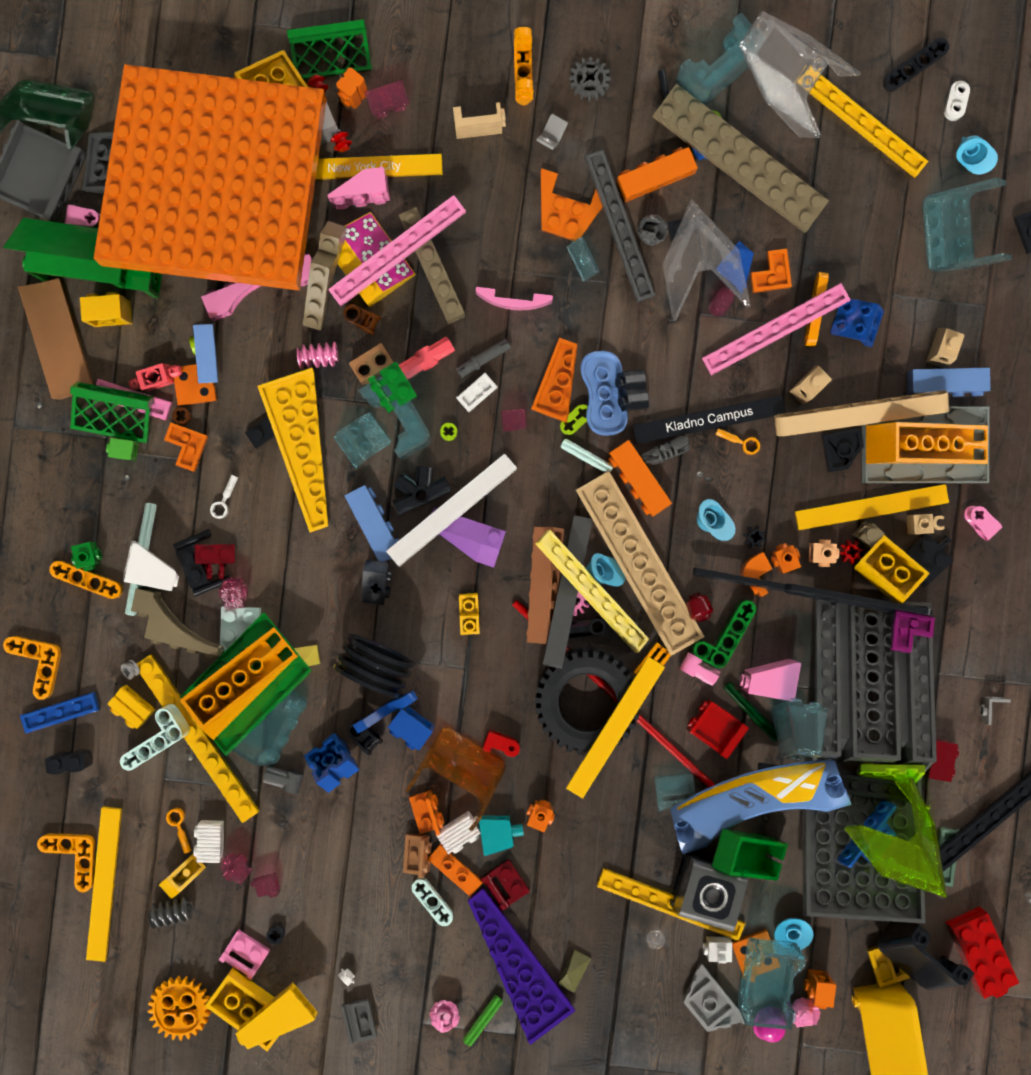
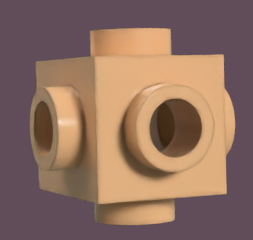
M819 540V543H809V562L818 563L820 567H830V563H836V559H839V548H837V544H831V540Z

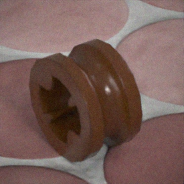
M178 407L172 413V418L177 424L186 425L191 421V412L186 408ZM185 411V415H184V416H185L186 419H185V420L180 419V421H179L178 419H179L180 416L178 415V413H179V412L183 413V412Z

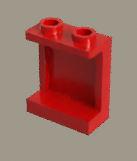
M708 699L707 702L703 701L698 708L700 712L697 716H693L689 720L687 731L728 759L749 727Z

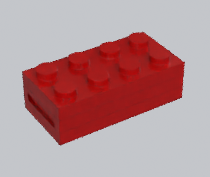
M979 906L945 922L964 965L975 973L971 978L975 990L984 999L992 995L997 998L1007 994L1008 988L1019 984L990 916L985 910Z

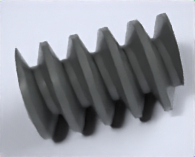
M184 896L181 897V903H179L177 898H174L173 905L170 900L166 901V906H164L163 902H159L158 908L152 903L151 910L148 913L149 925L154 929L156 926H168L171 922L177 924L179 921L191 920L193 916L192 908Z

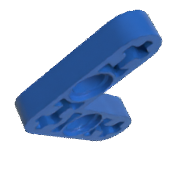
M414 690L402 694L401 697H395L354 723L353 727L357 733H360L388 714L415 702L418 697Z

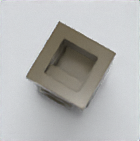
M864 521L852 533V536L865 548H872L885 533L874 523Z

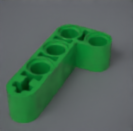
M740 600L733 609L714 645L712 646L705 641L698 640L692 644V653L716 668L725 667L755 615V604L749 600ZM743 605L749 608L748 612H744ZM739 614V615H742L743 617H746V618L743 619V618L737 617V615ZM739 620L741 623L740 628L733 630V622ZM726 637H730L732 641L728 647L723 645V640ZM701 644L705 645V652L698 654L697 647ZM716 654L722 655L720 663H714L713 659Z

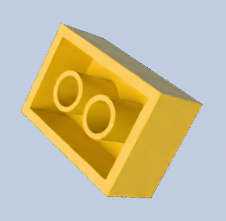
M885 535L854 567L857 572L892 602L900 604L906 601L930 574Z

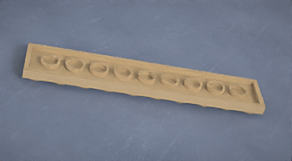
M608 471L576 489L575 491L593 519L594 524L670 655L672 656L704 637L696 621L690 618L684 600L611 473Z

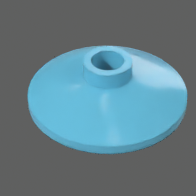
M788 918L776 926L774 937L781 948L789 951H799L811 943L813 930L810 924L803 919Z

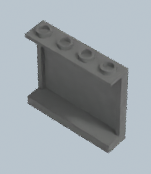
M17 120L16 124L11 128V135L8 142L3 146V153L0 158V199L48 221L58 222L87 153L77 146H70Z

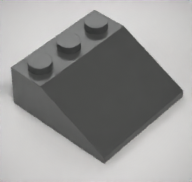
M113 132L89 133L82 191L104 194Z

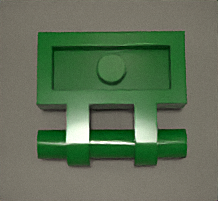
M397 362L380 371L383 377L382 380L378 381L375 375L368 378L371 390L377 394L380 399V405L382 408L385 407L388 413L395 410L391 404L395 400H397L401 407L417 397ZM386 385L392 392V395L388 397L382 389Z

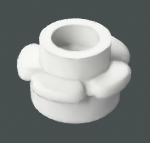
M348 968L346 970L341 969L338 977L347 986L351 983L354 984L353 978L355 975Z

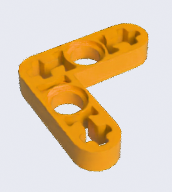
M20 636L8 637L3 643L4 650L7 653L39 660L33 686V695L37 699L50 697L54 690L61 658L60 647L55 644ZM15 640V644L23 645V647L13 648V646L10 645V642H14ZM30 644L36 645L37 652L35 654L29 653L28 646ZM52 649L55 655L50 658V654L47 651ZM50 659V662L54 663H45V661H48ZM45 666L49 667L52 671L50 677H46L42 673ZM44 686L47 693L42 695V691H39V688Z
M49 833L39 838L37 847L41 852L75 854L74 885L76 890L86 892L93 887L96 841L94 837L83 834ZM47 839L50 843H54L57 841V844H51L47 847V844H44V841ZM63 839L70 840L71 847L69 849L63 847ZM86 840V843L90 844V846L86 848V854L81 855L85 852V845H82V843ZM85 858L90 862L89 868L81 866V859ZM89 872L85 875V882H88L89 884L84 886V883H81L80 881L84 879V873Z

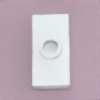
M484 373L456 398L470 412L498 387Z

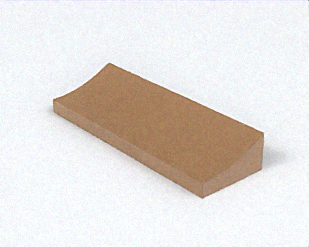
M57 278L41 283L19 286L18 290L51 398L60 400L72 396L70 388L77 381L93 384L62 279Z

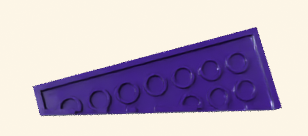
M481 888L468 898V903L478 922L506 992L511 999L513 1008L520 1020L521 1027L531 1045L575 1012V1007L486 890Z

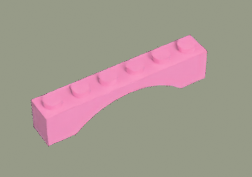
M305 254L300 286L308 285L310 263L312 261L310 254ZM230 282L225 284L224 288L220 290L212 289L207 291L206 295L201 298L209 318L217 321L232 315L242 299L261 286Z

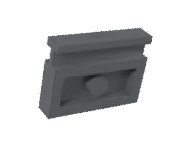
M369 998L342 1004L341 1008L350 1044L356 1041L360 1042L377 1038L378 1034Z

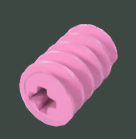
M325 342L324 348L318 343L317 349H314L313 345L310 344L309 350L302 344L301 350L297 348V359L300 369H304L305 364L308 368H312L313 363L316 368L320 367V363H322L323 367H327L328 361L331 366H335L336 361L339 363L336 342H333L332 347H329L328 343Z

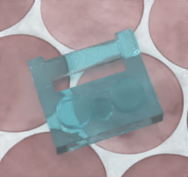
M692 773L654 777L658 812L672 808L686 800L663 801V797L689 794L690 798L695 795Z

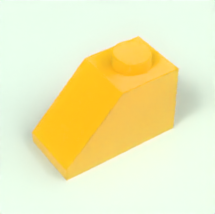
M194 853L159 884L171 899L179 894L206 868L202 862H196L197 858L194 857Z

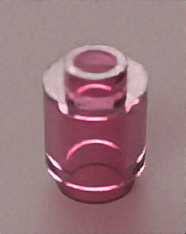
M726 287L718 290L708 305L709 312L716 317L725 316L734 302V292Z

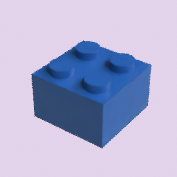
M406 706L399 710L387 728L390 729L389 732L394 737H401L405 740V745L410 749H417L419 751L433 733L435 726L412 708Z

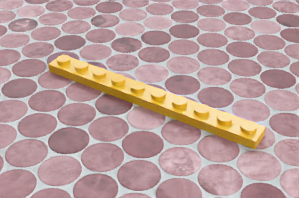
M153 654L138 662L140 675L162 707L173 704L185 718L190 731L184 739L240 821L244 823L257 814L260 810L212 740L199 727L179 701L181 695Z

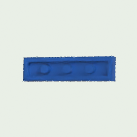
M95 692L22 714L20 718L26 734L101 709Z

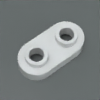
M957 81L949 88L944 115L950 121L960 119L965 113L970 87L964 81ZM958 88H961L963 90V93H960L958 91ZM954 106L958 108V112L954 110Z

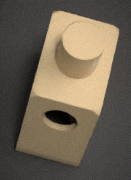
M938 328L926 363L943 369L952 364L957 359L964 334L948 328Z
M814 366L789 392L803 405L812 400L832 379L820 366Z

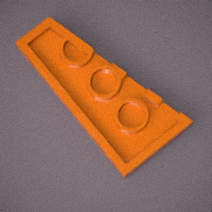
M559 338L531 408L533 411L565 423L568 422L578 350L576 343Z

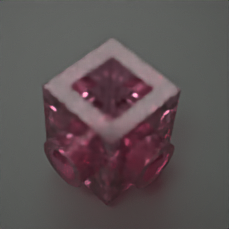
M228 578L224 580L222 587H219V598L223 599L224 609L244 608L248 597L247 585L244 586L243 578Z
M234 853L227 855L222 860L220 867L223 871L222 876L229 882L233 880L239 885L245 881L253 869L247 864L249 860L241 853L238 856Z

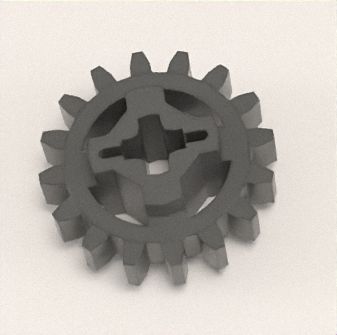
M589 57L588 62L584 58H582L581 64L576 62L575 69L571 68L570 71L572 76H569V82H573L570 84V89H575L574 95L580 94V100L587 97L588 102H590L591 97H594L597 101L599 94L603 97L605 95L604 90L609 89L607 83L611 81V77H608L610 70H604L606 64L600 65L598 58L595 62H592V57ZM578 74L580 75L579 77L581 79L579 84L577 82ZM600 75L602 76V84L598 80Z

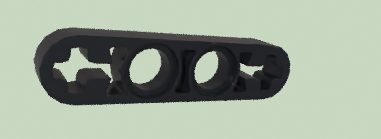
M944 38L936 39L895 68L884 78V89L889 92L896 91L937 62L949 51L948 41ZM937 46H938V47H939V46H942V47H943L942 50L937 51V52L933 55L932 52L936 49ZM920 55L928 57L927 64H922L919 61ZM905 66H910L912 68V75H906L904 73L903 69ZM899 75L900 79L895 84L889 83L890 80L895 79Z

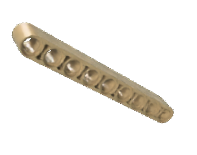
M933 391L778 414L774 416L776 436H790L949 412L948 391Z

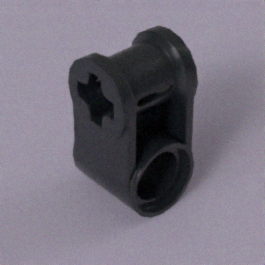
M353 720L347 729V734L364 753L370 756L372 750L378 744H382L383 740L370 728L355 734L352 731V727L359 720Z

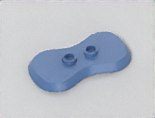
M609 351L591 352L583 358L581 363V375L589 393L587 422L593 432L603 436L620 433L624 430L628 421V412H622L618 405L619 391L615 385L616 375L622 372V365L618 357Z

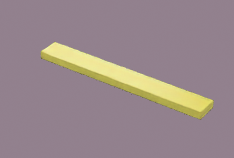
M547 530L535 544L635 653H639L649 638L551 530Z

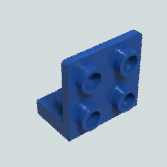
M850 299L849 302L838 308L830 333L836 336L860 340L864 346L872 347L884 310L876 303Z

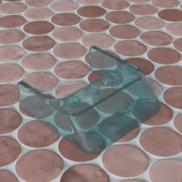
M992 178L931 194L925 198L923 202L927 264L930 270L969 269L1012 259V255L1005 253L975 258L970 200L975 193L1006 185V180Z

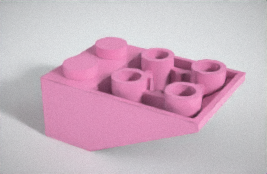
M384 167L364 169L329 193L328 199L333 208L346 209L351 205L364 207L367 206V203L381 205L385 204L386 201H390L388 179Z

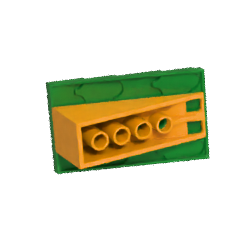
M263 612L180 696L181 699L179 701L199 727L214 740L224 755L227 756L312 670L265 612Z

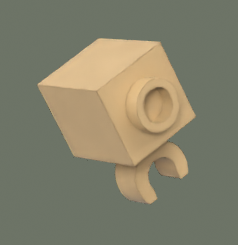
M933 514L906 515L907 534L934 533V529H945L944 526L937 525V520L944 519V516L933 517Z

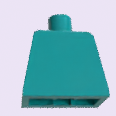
M479 815L484 856L514 847L513 837L524 836L523 824L511 825L510 816Z

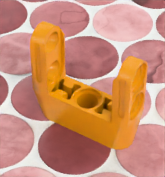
M518 27L514 30L515 100L520 105H528L533 100L532 29L528 27ZM521 53H524L525 62L521 63ZM524 71L528 73V76L520 77L518 74Z

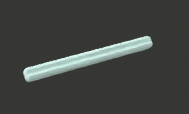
M153 503L145 504L138 543L147 550H149L157 507ZM130 583L125 614L131 616L137 614V612L131 611L135 589L141 588L142 585Z

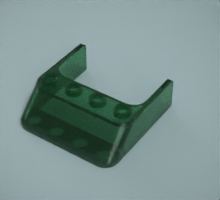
M28 79L21 80L0 101V132L10 121L17 119L20 121H32L41 125H53L57 128H64L67 149L72 150L89 128L94 94L82 89Z

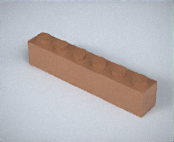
M534 527L528 629L526 632L528 643L547 644L561 580L559 569L535 543L547 530H551L563 543L564 529Z

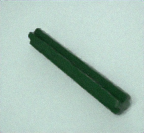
M729 681L724 685L723 689L773 742L781 737V734L732 682Z

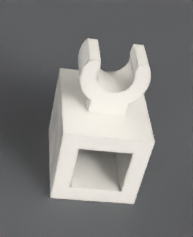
M706 936V943H703V954L706 955L709 962H732V941L729 937Z

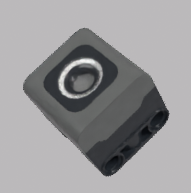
M690 853L683 854L672 891L674 900L670 899V906L677 916L733 932L746 892L748 877L728 875L713 868L712 861Z

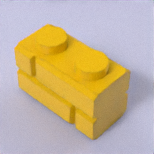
M128 685L121 687L107 704L111 707L110 711L116 716H122L125 719V724L132 729L134 727L138 729L143 726L156 710Z

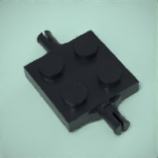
M924 534L905 551L907 555L930 573L921 583L923 587H927L953 562L944 550V547L952 541L947 535L939 542H936L928 534Z

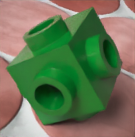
M96 542L71 546L73 553L71 560L76 569L83 568L84 571L96 569L95 565L101 564L102 553L97 548Z

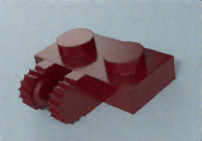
M235 544L194 545L195 564H206L207 579H212L211 564H218L219 579L224 578V564L235 563Z

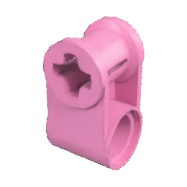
M67 205L65 224L93 228L99 227L100 213L93 209Z
M969 506L964 511L965 520L986 541H989L1002 528V525L984 507Z

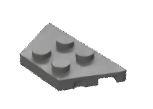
M699 963L683 997L684 1004L707 1032L715 1031L718 1028H728L732 1024L741 1022L746 1024L748 1022L747 1018L705 966Z

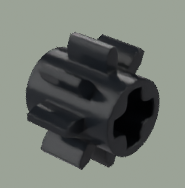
M758 525L754 527V530L751 527H747L748 532L742 534L746 538L743 543H750V549H753L755 544L761 548V542L767 541L766 538H763V534L766 531H759ZM751 534L758 536V540L753 541Z

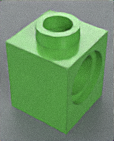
M110 438V442L106 446V452L108 457L137 461L139 442Z

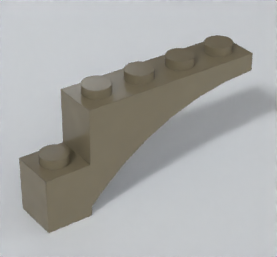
M330 221L326 223L320 233L319 248L310 263L303 319L304 326L320 331L324 326L330 294L328 289L332 286L347 229L345 226Z
M145 587L135 589L131 611L137 612V615L140 617L148 618L144 638L150 639V642L154 644H169L168 647L174 649L186 648V651L197 654L202 652L205 653L206 657L216 658V656L224 653L225 646L200 637L181 623L162 599L161 591Z

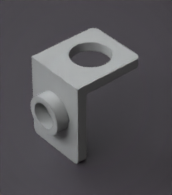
M551 114L542 134L536 141L553 150L558 146L568 122L555 114Z
M982 696V704L979 708L982 723L991 725L992 702L1011 703V699Z

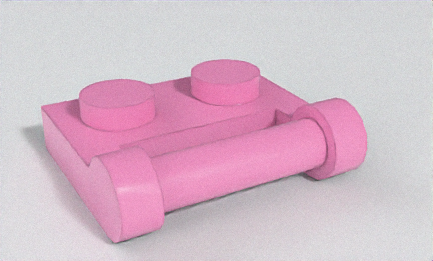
M238 929L219 961L228 963L245 974L246 978L251 981L270 949ZM233 951L252 963V969L230 956V952Z

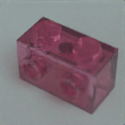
M402 80L365 92V98L372 118L376 116L377 119L389 116L388 112L394 110L396 113L407 110L406 106L409 105Z

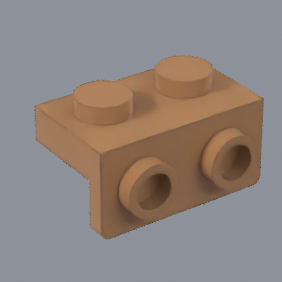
M411 833L405 835L403 873L418 875V878H423L429 873L430 861H428V854H430L432 843L429 842L430 836Z

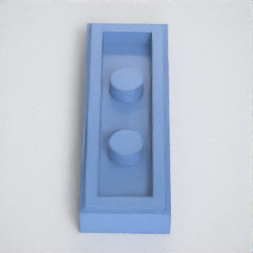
M193 324L198 383H218L214 324Z

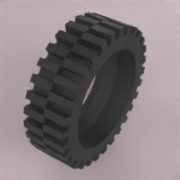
M588 646V649L577 647L575 651L572 649L567 650L562 669L551 666L546 667L543 675L540 677L535 697L536 714H538L539 724L542 723L543 725L542 730L544 733L548 732L549 739L552 742L555 739L557 746L560 748L564 745L567 747L566 751L572 752V749L577 750L578 755H582V751H589L603 727L597 730L584 731L571 726L563 718L559 708V696L562 688L568 681L579 675H595L603 678L611 685L616 694L618 705L635 677L634 673L630 671V667L627 664L625 665L620 657L616 658L614 653L610 651L609 653L604 652L602 648L595 650L591 646ZM639 710L617 743L618 746L623 743L624 737L627 739L630 736L631 729L634 730L636 720L639 719Z

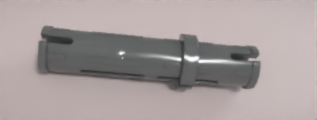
M504 338L477 356H471L470 360L456 367V370L460 377L463 378L474 370H480L481 366L510 350L511 347Z

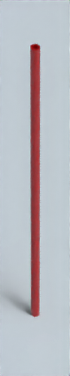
M516 600L512 606L528 620V609ZM586 674L617 703L614 690L601 677ZM639 714V719L636 721L707 788L715 785Z

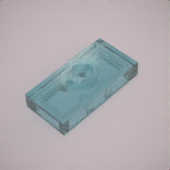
M583 237L578 238L566 247L582 281H587L600 272Z

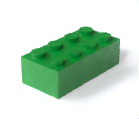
M722 829L712 867L732 876L778 881L782 864L766 857V853L784 860L788 843L768 835Z

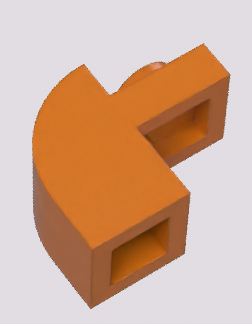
M758 552L745 560L740 569V576L760 579L759 576L773 568L764 552ZM749 586L754 595L757 594L763 597L768 594L765 588Z

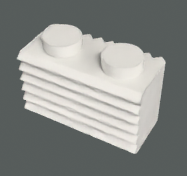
M467 811L445 825L437 838L448 854L451 852L455 854L464 848L463 844L466 842L473 843L480 837L479 834L481 832L475 819Z
M201 820L194 828V837H197V845L194 846L196 862L220 863L223 860L224 821Z

